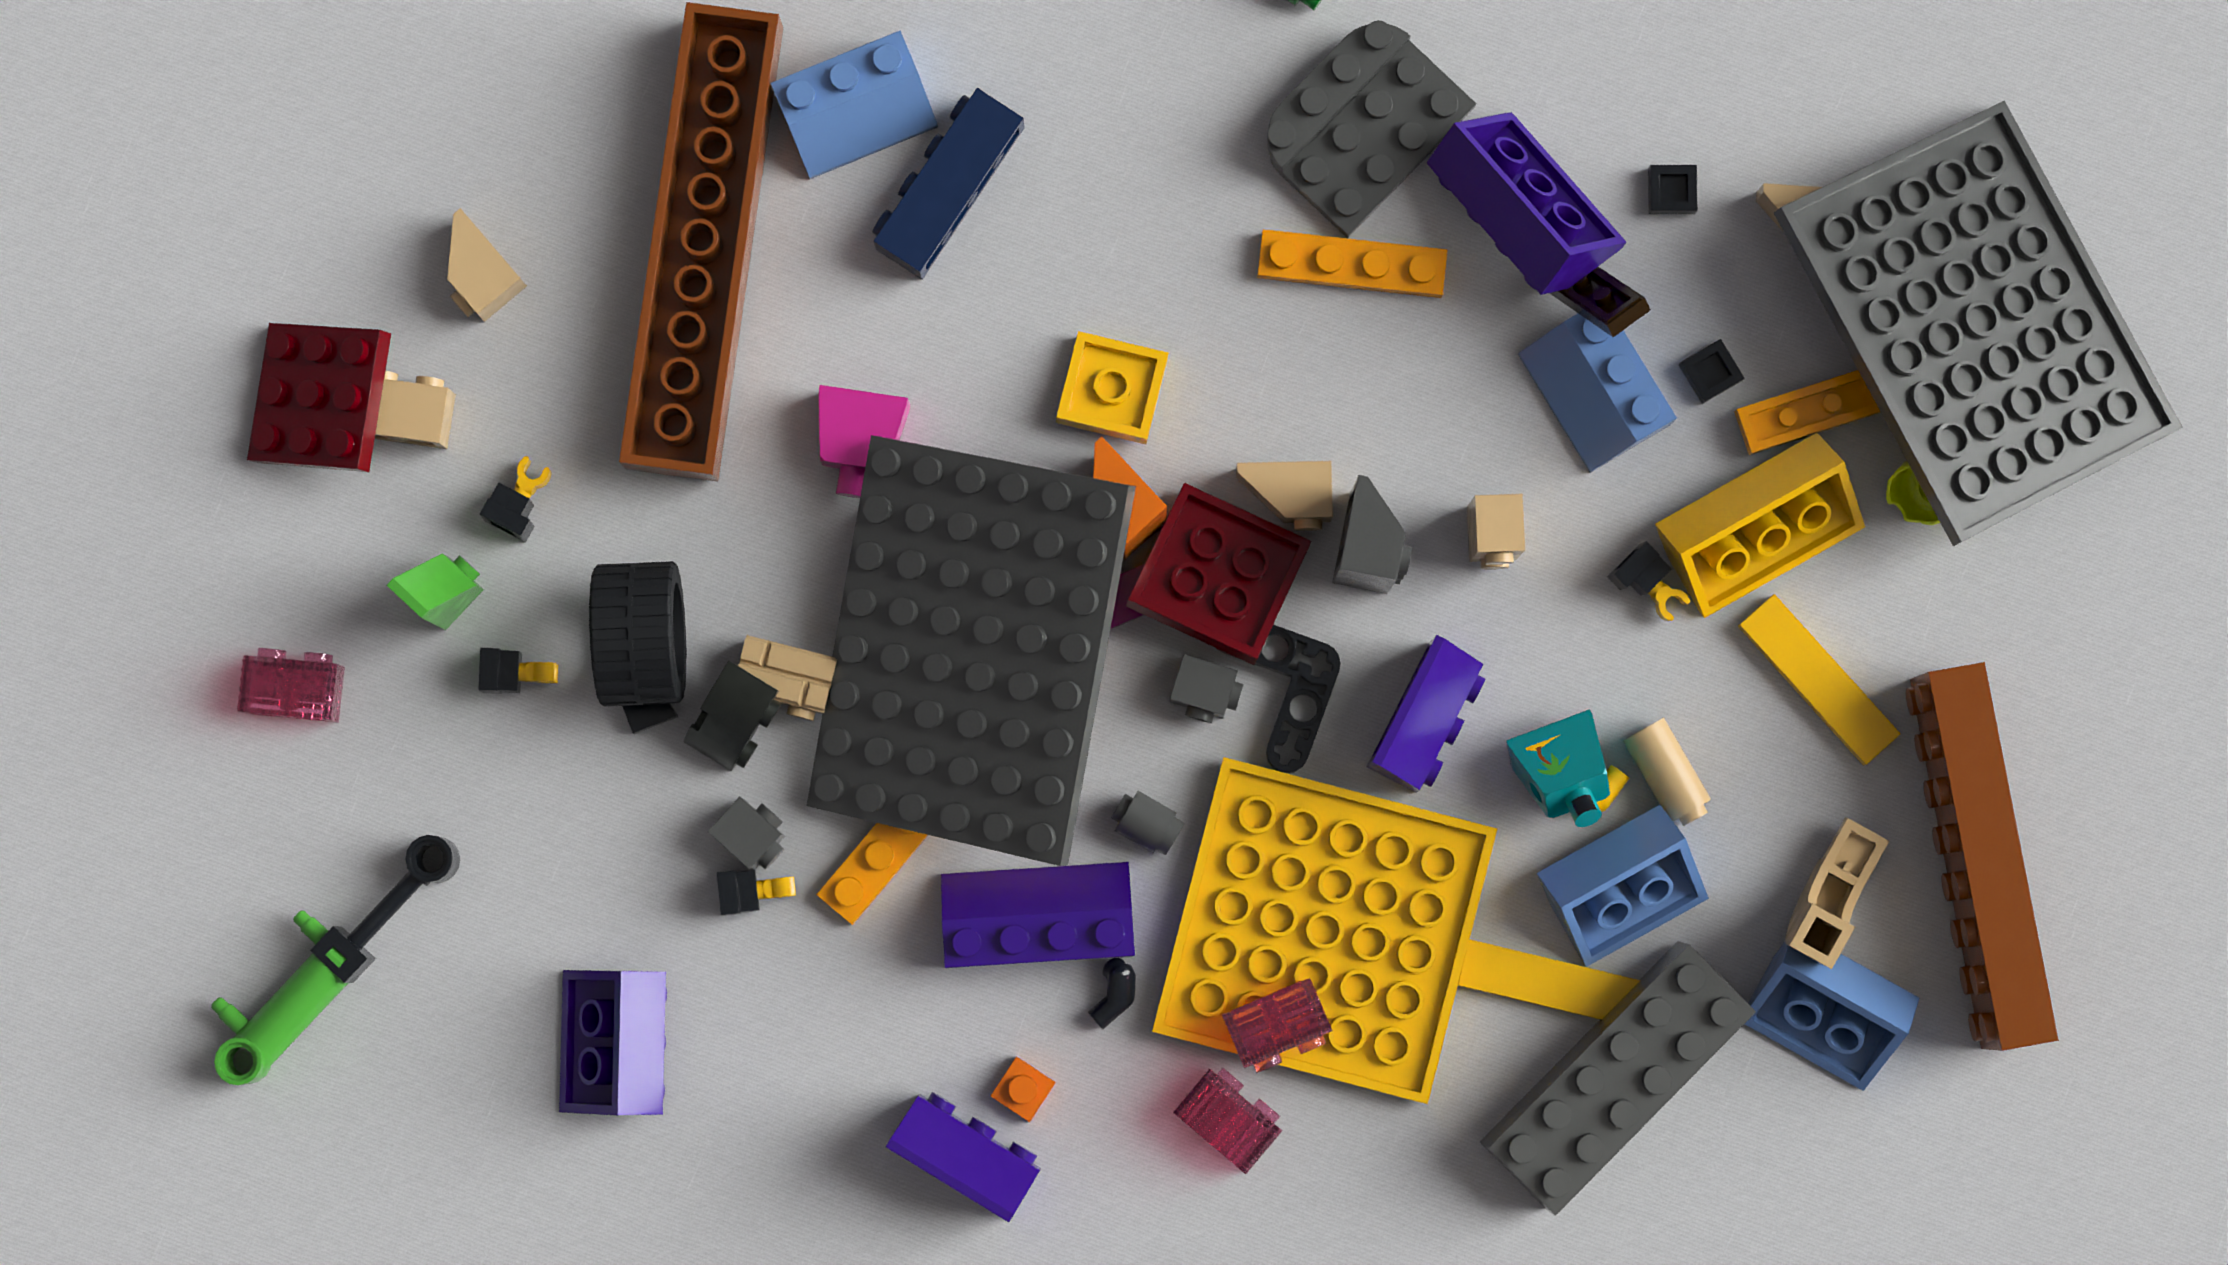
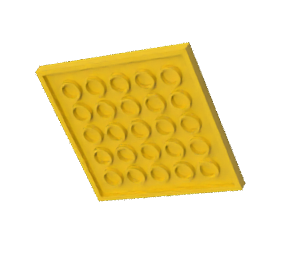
M1223 757L1152 1032L1428 1104L1497 828Z

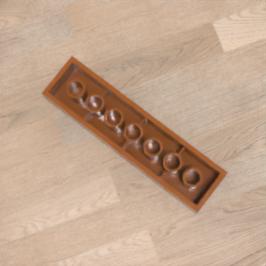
M1985 662L1930 671L1909 679L1911 687L1906 688V703L1910 715L1917 716L1920 734H1915L1914 737L1915 749L1919 761L1926 762L1929 780H1925L1923 783L1924 796L1927 806L1935 808L1938 826L1933 827L1932 836L1937 854L1944 855L1947 873L1941 875L1942 889L1945 899L1953 901L1956 919L1951 920L1950 929L1955 947L1962 948L1965 966L1960 967L1959 975L1964 994H1971L1974 1013L1968 1016L1971 1036L1975 1042L1980 1041L1981 1049L1998 1051L2059 1041Z

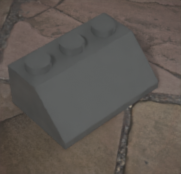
M1358 475L1350 491L1332 583L1387 594L1394 584L1400 585L1404 575H1407L1412 547L1404 545L1406 532L1368 476Z

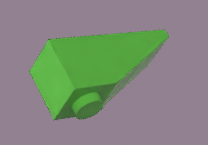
M443 553L394 577L386 585L422 619L445 631L484 590L474 581L480 573L460 555L453 561Z

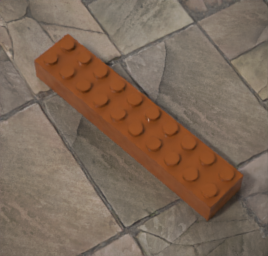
M686 2L619 463L626 470L716 482L719 480L774 97L771 83L776 81L784 28L779 14Z

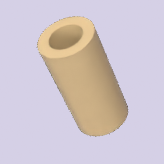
M1665 718L1656 721L1623 740L1657 801L1672 821L1679 819L1682 825L1685 826L1708 813L1704 804L1710 801L1711 798Z

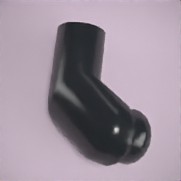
M1112 958L1105 963L1102 973L1107 979V996L1088 1011L1102 1030L1128 1009L1135 999L1136 974L1132 966L1126 964L1121 958Z

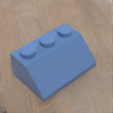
M901 30L771 83L810 179L938 127Z
M1576 314L1518 353V356L1590 473L1669 427L1677 419L1624 330L1615 337H1612L1580 314Z
M1661 805L1637 816L1635 819L1537 873L1552 909L1586 967L1709 899L1686 838Z
M1784 942L1772 958L1748 1002L1756 1013L1745 1025L1864 1091L1909 1034L1920 998L1843 954H1840L1835 965L1830 969L1786 945Z

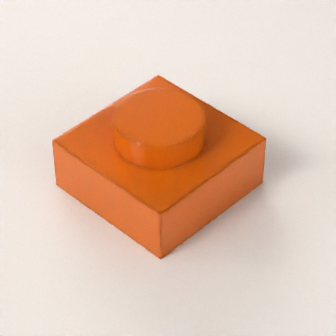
M1016 1056L991 1094V1097L1030 1122L1056 1082Z

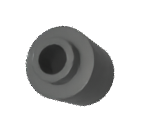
M1139 790L1133 798L1125 794L1111 817L1119 822L1115 832L1151 853L1157 850L1164 855L1168 853L1184 825V822L1175 817L1177 814L1175 811Z

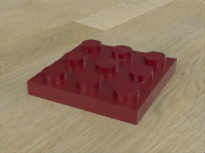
M269 323L247 460L262 464L369 472L391 333L378 329Z
M1184 483L1131 592L1126 607L1255 665L1312 541Z

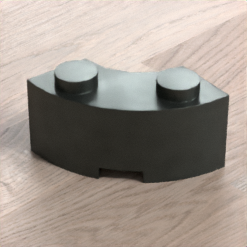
M728 661L700 708L702 710L695 724L692 723L683 742L730 771L733 770L736 764L744 768L758 746L751 739L757 731L759 724L767 728L781 706V703L774 700L779 691L731 661Z

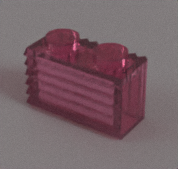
M258 648L257 656H243L241 684L239 686L240 693L237 705L238 712L250 715L339 723L345 667L333 664V655L305 652L304 661L286 659L287 651Z
M1310 978L1301 980L1221 1014L1243 1068L1253 1065L1256 1073L1282 1063L1283 1061L1279 1053L1297 1046L1299 1053L1303 1054L1326 1044L1323 1035L1333 1031Z
M1223 1067L1217 1074L1208 1068L1172 1112L1244 1174H1247L1283 1131L1275 1124L1281 1116L1260 1098L1252 1105L1241 1096L1239 1091L1244 1085Z

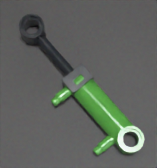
M433 835L421 836L414 840L407 849L405 858L406 868L409 872L350 934L343 927L333 926L328 931L318 920L309 916L303 910L294 916L293 920L301 928V932L315 944L310 950L312 954L250 1020L222 997L217 998L211 1005V1008L218 1014L219 1019L236 1034L232 1039L223 1043L215 1055L214 1064L216 1072L222 1080L233 1085H246L259 1082L267 1075L271 1065L347 984L354 983L375 961L376 958L364 946L422 884L428 886L430 882H446L456 874L460 865V854L453 842L447 838ZM437 846L443 852L444 861L440 869L430 873L423 866V854L428 848ZM241 1048L247 1049L253 1057V1066L246 1074L238 1072L233 1062L234 1055Z

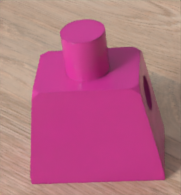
M825 385L819 386L820 462L823 466L839 469L836 488L837 495L860 498L871 435L900 440L910 410L908 398Z

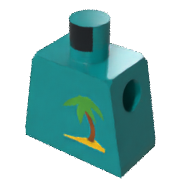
M1590 709L1506 740L1510 765L1514 773L1546 817L1555 818L1570 812L1577 827L1590 826L1601 818L1602 813L1597 802L1606 799L1610 795L1606 766Z

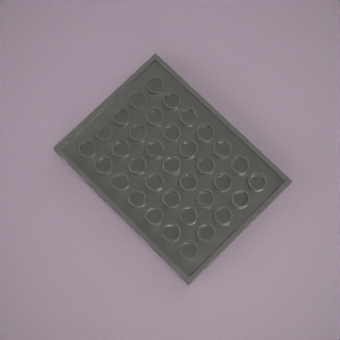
M2005 100L1790 202L1774 212L1777 221L1953 546L2183 428Z
M871 435L832 656L837 659V664L825 713H822L806 806L1057 866L1068 865L1136 486Z

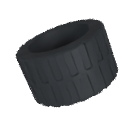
M673 561L597 564L593 569L590 583L589 632L592 672L599 703L603 707L680 703L684 698L686 687L687 648L683 589L677 564Z

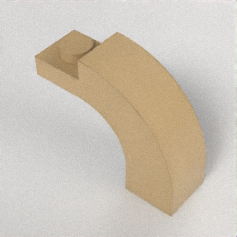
M1844 818L1823 858H1819L1798 899L1786 931V945L1830 969L1833 968L1855 929L1850 924V918L1856 902L1889 840L1849 818Z

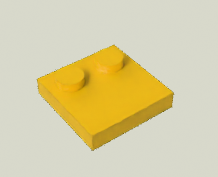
M1078 331L1056 416V423L1146 445L1169 353Z

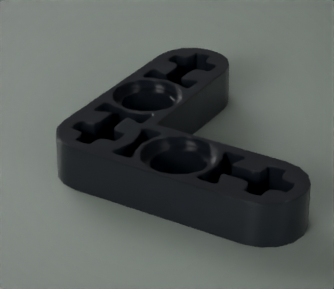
M1273 624L1268 636L1277 635L1284 638L1288 644V654L1283 660L1273 662L1266 659L1261 650L1255 665L1291 678L1266 749V757L1270 766L1276 771L1290 774L1301 769L1309 757L1340 671L1341 662L1339 654L1330 645ZM1296 642L1306 645V648L1301 653L1302 655L1315 658L1319 652L1327 654L1326 662L1332 665L1331 672L1323 671L1319 677L1311 675L1312 667L1300 661L1297 665L1298 671L1288 668L1296 653ZM1307 695L1316 703V715L1310 721H1298L1291 715L1290 703L1296 696ZM1283 721L1295 729L1310 731L1307 740L1303 736L1298 735L1294 750L1301 753L1300 759H1291L1288 765L1279 763L1280 755L1274 752L1275 745L1283 746L1290 731L1280 730Z

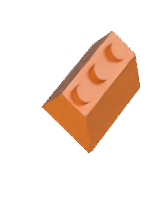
M1101 436L1094 446L1093 478L1136 486L1123 557L1126 560L1165 524L1167 505Z

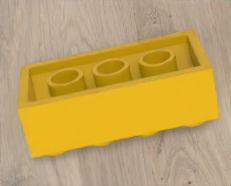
M1818 433L1809 436L1655 523L1669 561L1704 618L1865 528L1845 462Z

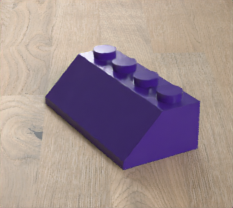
M1512 112L1453 123L1427 161V165L1438 176L1440 184L1453 193L1466 208L1468 216L1486 231L1495 242L1499 252L1512 261L1524 275L1526 283L1537 290L1540 295L1572 287L1620 251L1627 243Z
M1129 862L941 874L945 968L1135 956Z

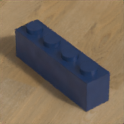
M976 88L970 98L963 95L950 114V119L954 121L945 136L938 133L932 139L924 153V157L928 161L919 174L912 171L908 175L898 192V195L902 197L901 201L893 213L886 210L881 215L872 231L876 235L873 242L877 251L922 280L1025 128L1022 116L979 88Z

